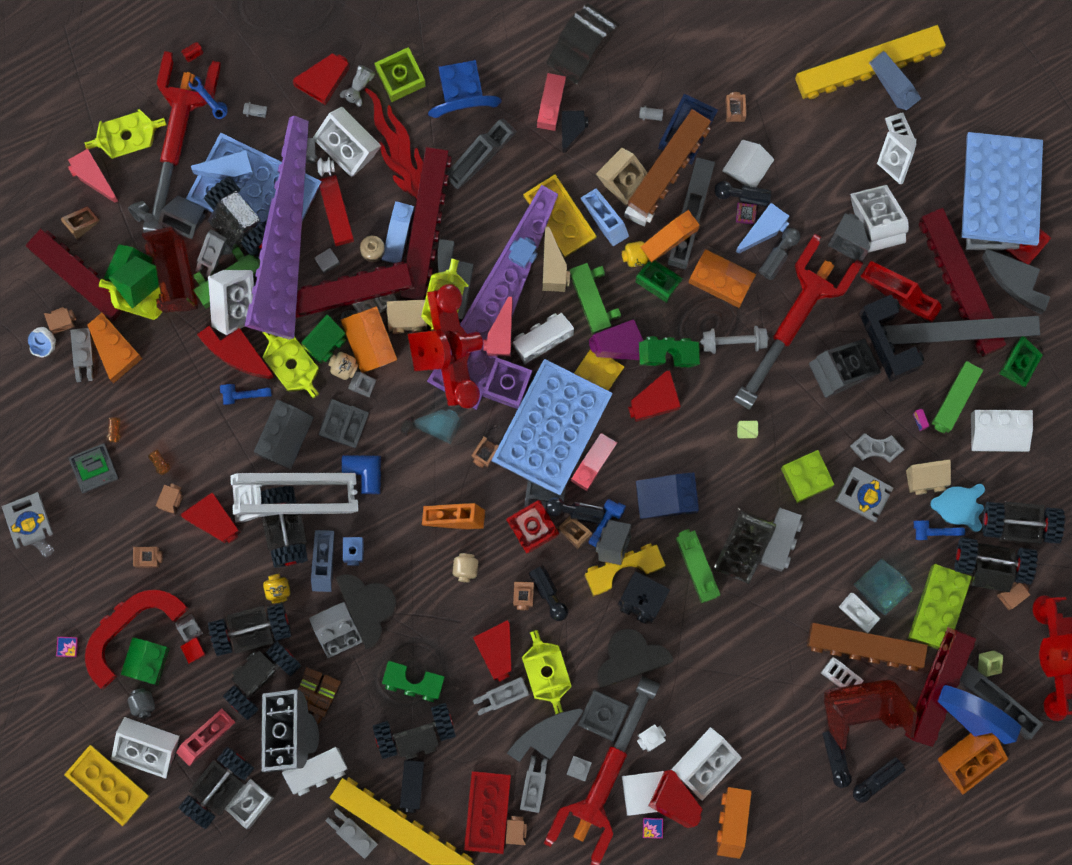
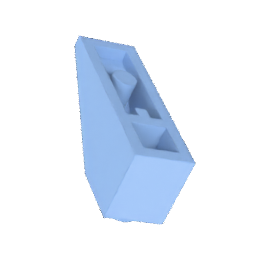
M246 150L191 166L193 173L196 175L219 179L231 177L233 181L245 182L254 176Z
M597 188L581 197V201L612 246L629 237L624 222Z
M395 201L382 261L390 263L402 261L415 212L414 206Z
M770 203L737 247L736 252L741 253L776 236L779 231L784 232L789 225L787 222L789 215Z

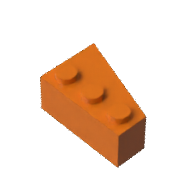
M100 313L87 325L108 377L113 384L142 360L141 356L103 313Z
M728 787L726 793L722 794L721 805H724L723 812H720L719 823L721 824V829L717 833V842H719L717 855L740 859L743 853L749 817L750 790Z

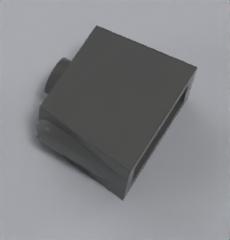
M176 196L161 209L158 224L193 239L197 229L205 220V208L185 198Z

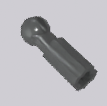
M788 228L783 232L780 245L773 248L759 270V273L769 280L775 278L787 260V253L790 248L799 243L800 233L797 229Z

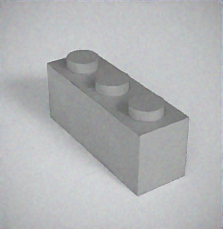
M782 508L778 509L760 561L761 565L781 572L784 568H788L791 557H788L790 549L794 550L797 539L794 537L796 531L800 532L803 521L800 519L802 515Z

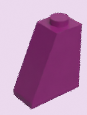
M633 319L594 334L589 339V346L596 357L640 360L639 342L644 340Z

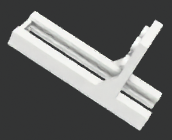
M236 473L231 475L235 523H243L258 517L277 514H340L358 511V500L354 498V495L357 494V490H354V485H356L355 473ZM266 485H347L349 503L261 504L260 487Z

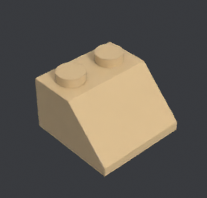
M621 148L596 175L610 192L624 205H627L629 199L647 175V171L633 153Z
M425 300L387 301L389 331H393V334H402L404 331L412 330V333L427 330V323L421 317Z
M950 460L911 465L906 470L910 493L915 492L916 495L926 494L927 490L932 489L935 492L946 491V487L951 485Z

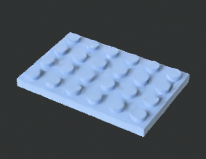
M220 132L206 161L246 150L254 176L245 182L234 181L240 188V192L231 202L252 228H257L259 224L267 222L271 200L275 197V182L278 181L280 174L278 167L282 162ZM306 173L302 221L322 182ZM198 175L186 199L249 230L228 203L220 210L214 211L204 200L207 192L216 183H220L222 179Z
M968 132L966 140L962 238L1038 245L1043 140Z
M544 359L491 461L561 496L613 393Z

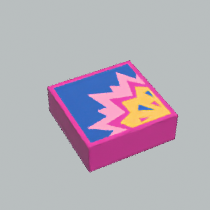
M923 409L916 410L913 416L919 431L927 429L929 423Z
M58 637L56 656L77 657L78 638Z
M643 818V838H663V819Z

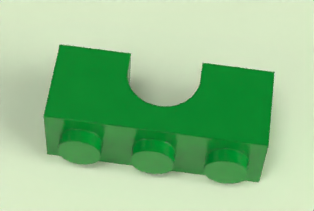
M651 336L639 342L640 365L658 366L666 363V352L672 355L674 367L691 368L700 365L699 342H693L690 338L675 341L673 337L657 340V337Z
M388 661L382 684L386 685L385 689L394 692L397 689L404 690L405 695L412 697L419 694L423 696V700L434 702V699L439 700L445 680L444 676L425 672L424 679L420 683L411 684L406 679L408 667Z

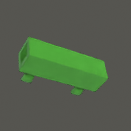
M239 247L232 250L238 262L225 270L253 271L254 279L256 277V270L260 267L261 261L259 257L256 256L254 258L250 254L244 257ZM199 271L193 275L199 284L194 289V292L205 309L210 307L209 281H205Z
M588 263L569 269L571 280L592 335L611 328L610 321L621 318L619 308L607 313L605 311L594 279L605 276L603 266L590 271Z
M968 361L962 365L931 423L935 425L934 428L942 433H945V431L949 433L952 430L983 372L981 368Z
M687 529L678 533L679 537L676 538V541L701 604L719 597L720 592L695 530L690 532Z

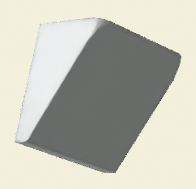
M331 248L314 257L324 274L340 265Z
M355 372L348 389L370 397L376 379L362 372Z
M193 614L175 623L186 643L203 634Z

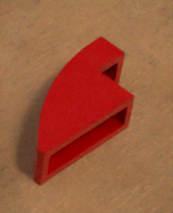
M336 175L318 179L322 181L319 186L335 246L354 242Z
M870 261L861 275L862 279L885 296L892 294L893 299L896 298L899 305L931 323L942 308L938 300L923 294L918 283L875 262Z
M210 326L197 334L204 345L227 365L252 376L266 379L274 377L240 328L221 341Z

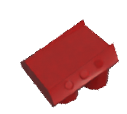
M540 500L506 519L526 554L533 552L560 535Z

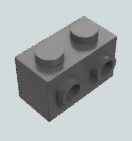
M609 520L607 526L602 529V539L597 542L596 552H598L599 561L621 565L631 540V524Z

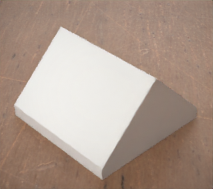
M888 132L877 164L899 184H903L915 151L917 139Z
M742 140L722 171L743 185L756 188L774 159L760 144Z
M250 779L226 808V811L244 828L250 829L274 797Z

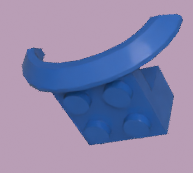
M476 60L439 67V75L445 103L432 108L428 115L433 118H439L448 112L469 107H497L502 101L497 96L482 95Z

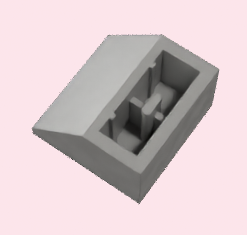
M345 602L309 618L327 658L363 642Z

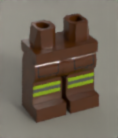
M306 667L298 690L304 694L308 711L311 712L317 725H319L322 719L326 718L342 682Z

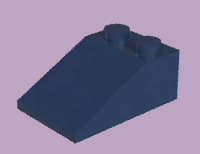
M684 94L659 143L658 149L662 151L665 149L692 109L709 119L711 124L718 109ZM702 137L701 140L699 141V143H700L701 145H700L699 149L697 150V152H696V153H693V152H692V153L690 154V156L688 157L689 159H691L690 162H689V164H691V165L693 164V162H694V160H695V158H696V156H697V154H698V152H699V150H700V148H701V146H702V144H703V142H704V139H705L704 137Z
M694 473L675 474L636 481L640 519L695 514L699 511Z

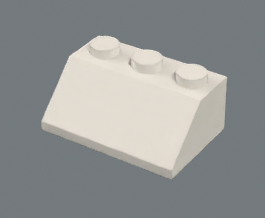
M343 107L330 112L313 136L315 142L351 178L375 156L381 147Z
M222 270L209 276L212 327L225 335L234 332L238 328L245 327L248 307L252 303L254 295L252 294L254 286L253 271Z
M555 313L549 316L544 324L538 323L530 328L531 331L529 333H521L516 336L513 347L525 365L572 337L574 327L562 313L559 315Z
M974 410L971 413L972 451H1030L1033 432V410Z
M124 717L116 732L111 760L167 778L177 751L180 736Z
M710 727L671 770L677 774L683 784L703 801L741 760V756L721 735Z
M335 747L307 760L303 768L286 770L282 774L292 793H298L301 796L310 791L309 787L316 785L318 788L327 784L326 779L333 776L337 779L346 775L344 771L348 770L339 748Z

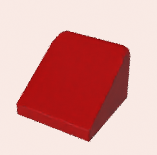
M198 42L181 51L187 62H191L204 53Z
M197 637L180 646L188 664L206 656Z

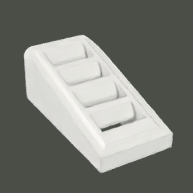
M904 113L885 118L889 132L906 133L905 136L914 138ZM901 119L900 123L892 125V121ZM900 126H903L904 128L898 131H895L894 129Z
M834 657L830 659L821 672L822 675L851 696L854 695L864 681ZM836 665L837 669L831 675L829 672ZM843 670L844 672L842 673L840 678H835L839 671ZM848 674L850 677L845 682V684H843L842 680ZM854 678L856 682L854 683L852 688L849 689L848 685Z

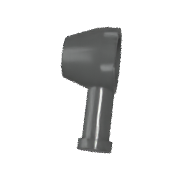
M144 201L133 203L128 207L130 214L138 222L144 220L149 223L153 220V215L148 213L150 209Z

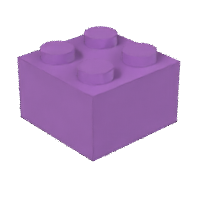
M496 357L483 391V397L518 409L530 382L532 370Z

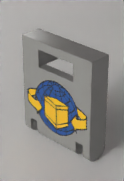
M852 467L835 501L863 517L877 522L878 518L872 514L880 516L890 496L884 491L892 492L893 487L856 467ZM853 479L858 481L850 497L845 492Z
M38 492L1 506L16 549L20 548L18 539H21L24 546L45 539L44 529L47 530L49 536L53 535L41 496ZM26 504H32V506L16 512L14 510Z

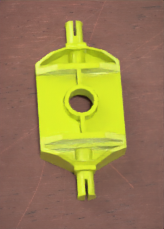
M140 109L136 113L104 123L99 121L95 140L84 142L86 149L101 148L111 159L152 146L156 128L165 126L166 121L165 118L151 121ZM125 131L132 133L131 138L128 140H123L121 137Z
M451 259L449 270L431 275L427 292L439 290L446 284H452L463 295L464 287L469 285L456 272L459 260ZM426 295L421 317L434 330L428 296Z
M103 279L99 282V287L109 289L111 302L117 309L152 320L158 318L167 308L176 311L180 309V303L169 300L164 282L159 284L155 291L134 308L129 306L112 282Z
M262 332L269 340L263 359L288 392L305 389L312 398L318 396L319 393L314 388L313 381L317 376L319 367L307 354L295 336L294 339L289 340L272 334L269 336L268 333ZM293 359L297 362L294 369L286 367L288 360Z
M538 630L535 631V635L534 632H530L533 646L523 655L522 660L534 699L549 701L553 704L555 714H559L557 706L560 713H562L560 698L572 686L558 645L543 643ZM549 666L552 669L553 673L550 677H544L541 674L543 667Z

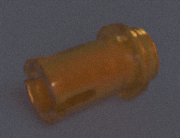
M108 418V434L106 435L108 442H119L121 438L119 435L120 418Z
M155 450L148 455V458L157 469V473L164 475L170 471V464L165 462L159 450Z

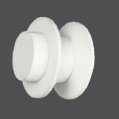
M328 157L327 161H323L322 158L318 160V173L322 177L325 172H328L330 176L331 172H335L334 160L330 161V157Z

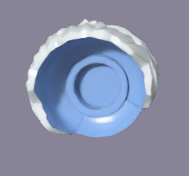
M45 327L34 329L28 337L31 353L43 358L50 355L55 350L56 345L53 333Z

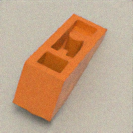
M687 210L640 246V248L652 263L696 233L700 225L691 212Z
M475 503L424 506L422 525L455 529H484L485 510Z

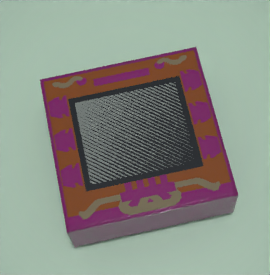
M738 203L735 223L754 225L757 205Z

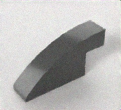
M499 119L488 133L478 136L446 173V175H449L448 181L457 189L462 187L507 144L517 131L505 119Z
M439 239V273L449 270L455 247L454 241ZM460 261L456 272L469 285L464 287L462 304L458 311L459 322H462L465 316L474 266L471 263Z
M986 249L983 252L982 258L997 283L1017 302L1039 314L1044 313L1050 296L1033 290L1040 269Z
M575 709L562 712L536 724L514 743L507 754L520 763L529 748L532 747L550 760L583 713V710Z

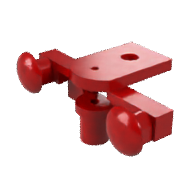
M446 284L439 290L427 292L434 330L409 333V345L414 371L441 369L448 406L460 405L463 408L469 409L478 403L480 391L476 383L470 380L467 361L470 352L482 349L483 339L480 333H466L460 326L457 310L462 304V294L455 285Z
M1043 595L1034 601L1032 611L1038 622L1048 624L1050 637L1043 638L1039 650V659L1045 675L1055 678L1056 692L1047 695L1043 706L1048 718L1053 721H1061L1067 715H1072V711H1068L1069 705L1067 701L1072 699V617L1063 618V614H1057L1056 603L1067 600L1066 597L1051 598Z

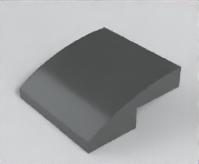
M331 399L318 435L356 448L369 412Z

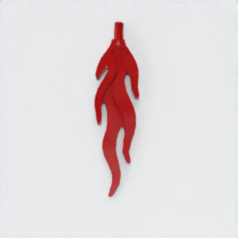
M366 88L365 92L374 103L375 126L383 135L390 148L391 156L387 154L383 143L379 142L382 157L386 165L404 179L402 180L393 175V180L397 186L417 200L423 167L417 148L414 150V157L417 163L416 170L411 162L410 139L407 130L394 116L390 105L387 107V114L396 129V133L389 128L384 120L379 98L374 92Z

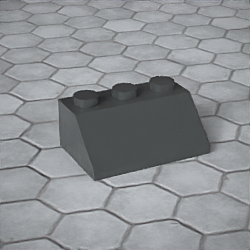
M845 213L828 246L855 261L858 259L862 262L870 250L863 223L859 221L857 216Z
M276 400L255 447V455L291 470L314 417L292 405Z

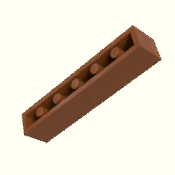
M693 109L690 111L629 199V207L646 218L649 214L653 215L659 206L657 205L659 199L666 197L669 192L667 188L670 183L674 184L680 176L678 172L681 167L686 168L691 160L688 158L690 154L697 152L701 145L699 143L701 138H706L710 133L711 121Z
M817 623L810 625L807 647L811 648L812 652L822 653L825 650L830 651L832 656L842 657V654L850 655L849 659L861 661V658L869 659V663L880 664V661L887 662L889 667L899 668V665L907 666L906 670L918 672V669L924 668L928 647L925 644Z

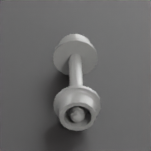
M754 326V335L715 337L714 328H711L710 331L703 332V339L700 343L703 345L704 352H712L713 354L716 353V345L754 343L755 351L757 352L759 349L767 348V341L770 337L767 335L766 328H758L757 326Z

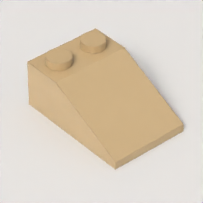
M545 227L542 291L565 292L566 286H569L570 271H566L567 265L550 227Z

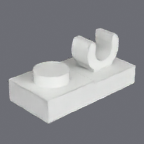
M850 593L839 606L866 633L880 619L854 593Z

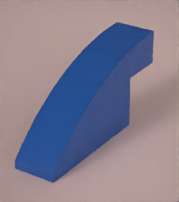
M948 685L943 686L938 702L974 737L993 733L1003 744L1017 741L1022 726L1008 714L966 691Z

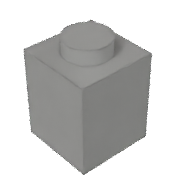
M573 756L566 775L585 782L592 763Z

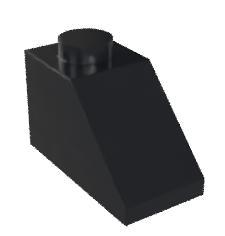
M584 110L561 112L562 153H566L584 135L585 128H588V116H584Z

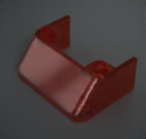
M172 226L142 233V237L147 241L145 244L146 253L154 259V264L157 268L161 293L159 298L156 299L157 308L163 313L198 309L183 237Z
M881 680L832 688L825 691L824 704L829 731L842 750L846 749L849 725L882 720L889 728L903 727L909 737L914 738L917 710L895 682Z

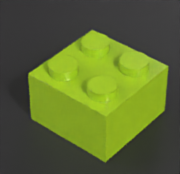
M409 47L375 63V69L391 102L426 87L425 79Z
M818 450L783 465L781 468L797 503L834 486L833 480Z

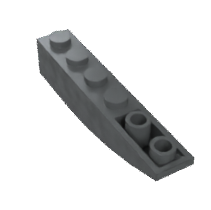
M697 157L681 215L689 210L699 223L715 162ZM696 233L672 248L668 265L686 270Z
M967 663L960 678V685L972 695L991 703L1008 714L1022 726L1019 734L1026 740L1032 739L1043 723Z

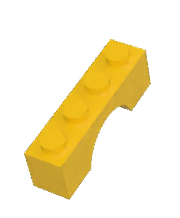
M650 543L641 547L642 551L625 553L621 565L605 562L606 565L599 568L596 565L588 568L585 578L593 597L611 590L612 579L622 568L636 567L646 575L665 568V563L658 546H652Z

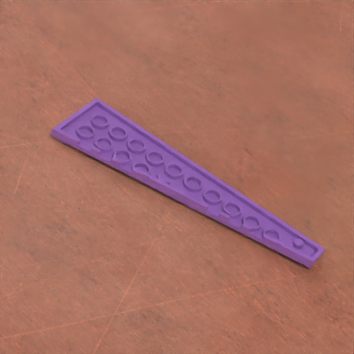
M297 116L289 117L285 143L282 149L283 160L282 164L278 167L280 174L278 181L275 182V197L271 200L259 256L261 261L260 267L256 270L255 274L257 281L252 289V294L254 295L252 303L249 304L245 327L289 340L294 339L309 122Z
M543 185L540 186L460 324L466 333L478 332L483 339L482 349L470 352L467 361L470 380L476 383L480 391L479 401L472 407L475 410L478 409L497 357L488 356L487 351H484V339L488 338V333L508 297L513 299V316L532 263L529 262L526 269L510 261L508 256L511 251L509 249L514 240L518 241L520 237L523 239L527 237L535 242L538 250L545 227L548 224L558 197L556 192ZM441 369L433 370L427 382L445 392Z

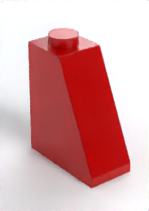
M332 53L295 77L293 85L326 105L350 69L348 60L342 55L336 56Z
M670 370L663 373L631 400V406L628 407L630 417H634L635 422L680 409L681 406Z
M213 493L180 514L184 520L223 543L227 541L228 543L233 542L238 538L237 534L240 533Z
M507 620L473 637L493 679H498L499 682L510 677L508 673L511 672L510 623Z
M673 770L664 771L648 805L686 828L697 826L702 817L700 814L703 809Z

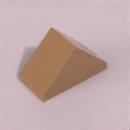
M88 206L61 218L63 224L77 240L100 221Z
M570 516L558 527V530L577 549L592 536V532L578 520L571 519Z

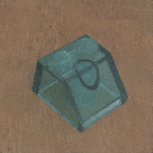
M440 410L416 419L415 426L416 429L451 444L459 428L460 418L452 410Z
M883 559L877 562L854 583V586L884 616L913 591L906 578Z

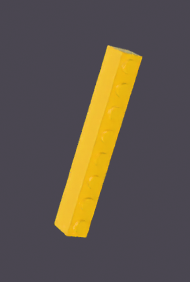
M936 25L799 72L795 80L802 98L814 99L819 96V93L825 91L826 93H831L837 90V87H848L853 85L854 81L860 79L861 81H866L872 78V75L876 73L869 62L883 51L887 53L900 69L909 62L914 61V63H918L924 60L926 56L931 55V57L940 55L946 45L940 29Z
M349 777L347 780L342 778L330 796V799L430 865H474L471 862L473 858L464 852L462 855L455 852L456 847L448 842L444 845L438 841L440 838L432 831L429 834L422 830L424 826L415 820L412 823L406 820V814L398 809L394 812L389 808L391 805L383 799L377 801L373 798L374 793L366 788L362 791L356 787L358 783Z

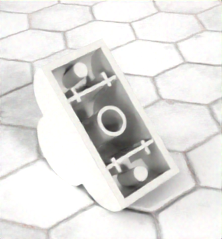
M887 185L850 194L855 216L863 223L870 245L868 253L906 243V233L909 230L908 219Z

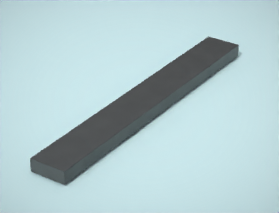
M1039 316L884 326L887 331L886 338L893 345L1040 336Z

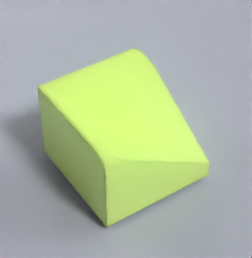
M758 421L738 422V438H757Z
M996 651L979 654L978 671L988 677L1002 673V654Z

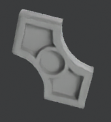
M865 433L850 446L862 461L868 457L878 456L886 459L889 463L905 450L892 435L886 439L878 440L871 438Z

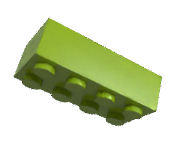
M937 564L932 565L908 639L939 649L947 627L956 628L972 576L955 572Z

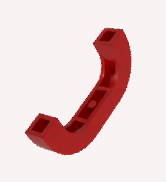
M143 591L133 595L125 603L120 602L114 608L115 612L111 616L106 615L99 622L101 625L93 632L87 643L85 663L90 677L100 689L104 690L118 677L108 666L105 659V650L109 642L142 611L149 608L161 609L172 621L176 622L189 610L180 599L165 591Z

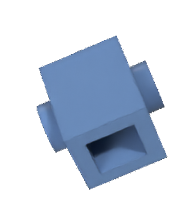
M520 237L518 241L514 240L509 249L511 253L508 258L513 263L526 269L529 262L533 263L538 255L535 242L527 237L525 239Z
M343 537V562L347 563V566H359V562H363V537ZM351 550H356L355 554H350Z

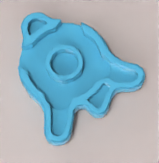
M977 484L972 488H948L939 497L932 499L930 506L947 523L966 525L972 531L978 532L982 528L978 517L984 510L982 504H978L976 499L985 492V487L982 484Z

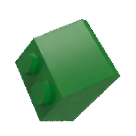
M326 315L301 344L307 353L322 364L324 361L327 363L331 359L332 355H334L332 352L337 347L341 348L344 345L347 336L331 317Z
M132 637L121 675L158 686L170 648Z

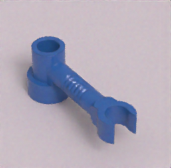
M195 76L198 85L195 86L189 81V87L195 89L212 108L215 118H224L228 112L227 105L213 100L201 84V79ZM217 110H221L223 113L219 114Z
M235 384L220 385L223 405L235 404L236 399L272 396L270 388L236 392Z
M610 499L606 501L603 507L606 512L601 520V524H599L589 540L590 545L596 547L597 542L601 538L603 527L607 526L612 516L620 519L626 509L625 505L620 502L617 504Z
M914 521L916 540H928V536L965 535V528H929V521Z

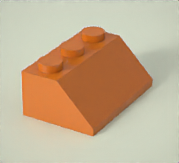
M705 249L688 283L740 308L756 274Z
M377 306L341 319L362 373L397 360Z
M970 733L937 760L944 772L963 795L1005 763L1008 757L998 738L993 733L975 737Z

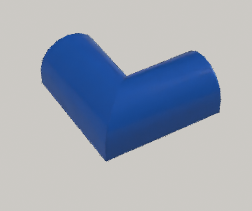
M342 455V473L361 475V494H381V456Z

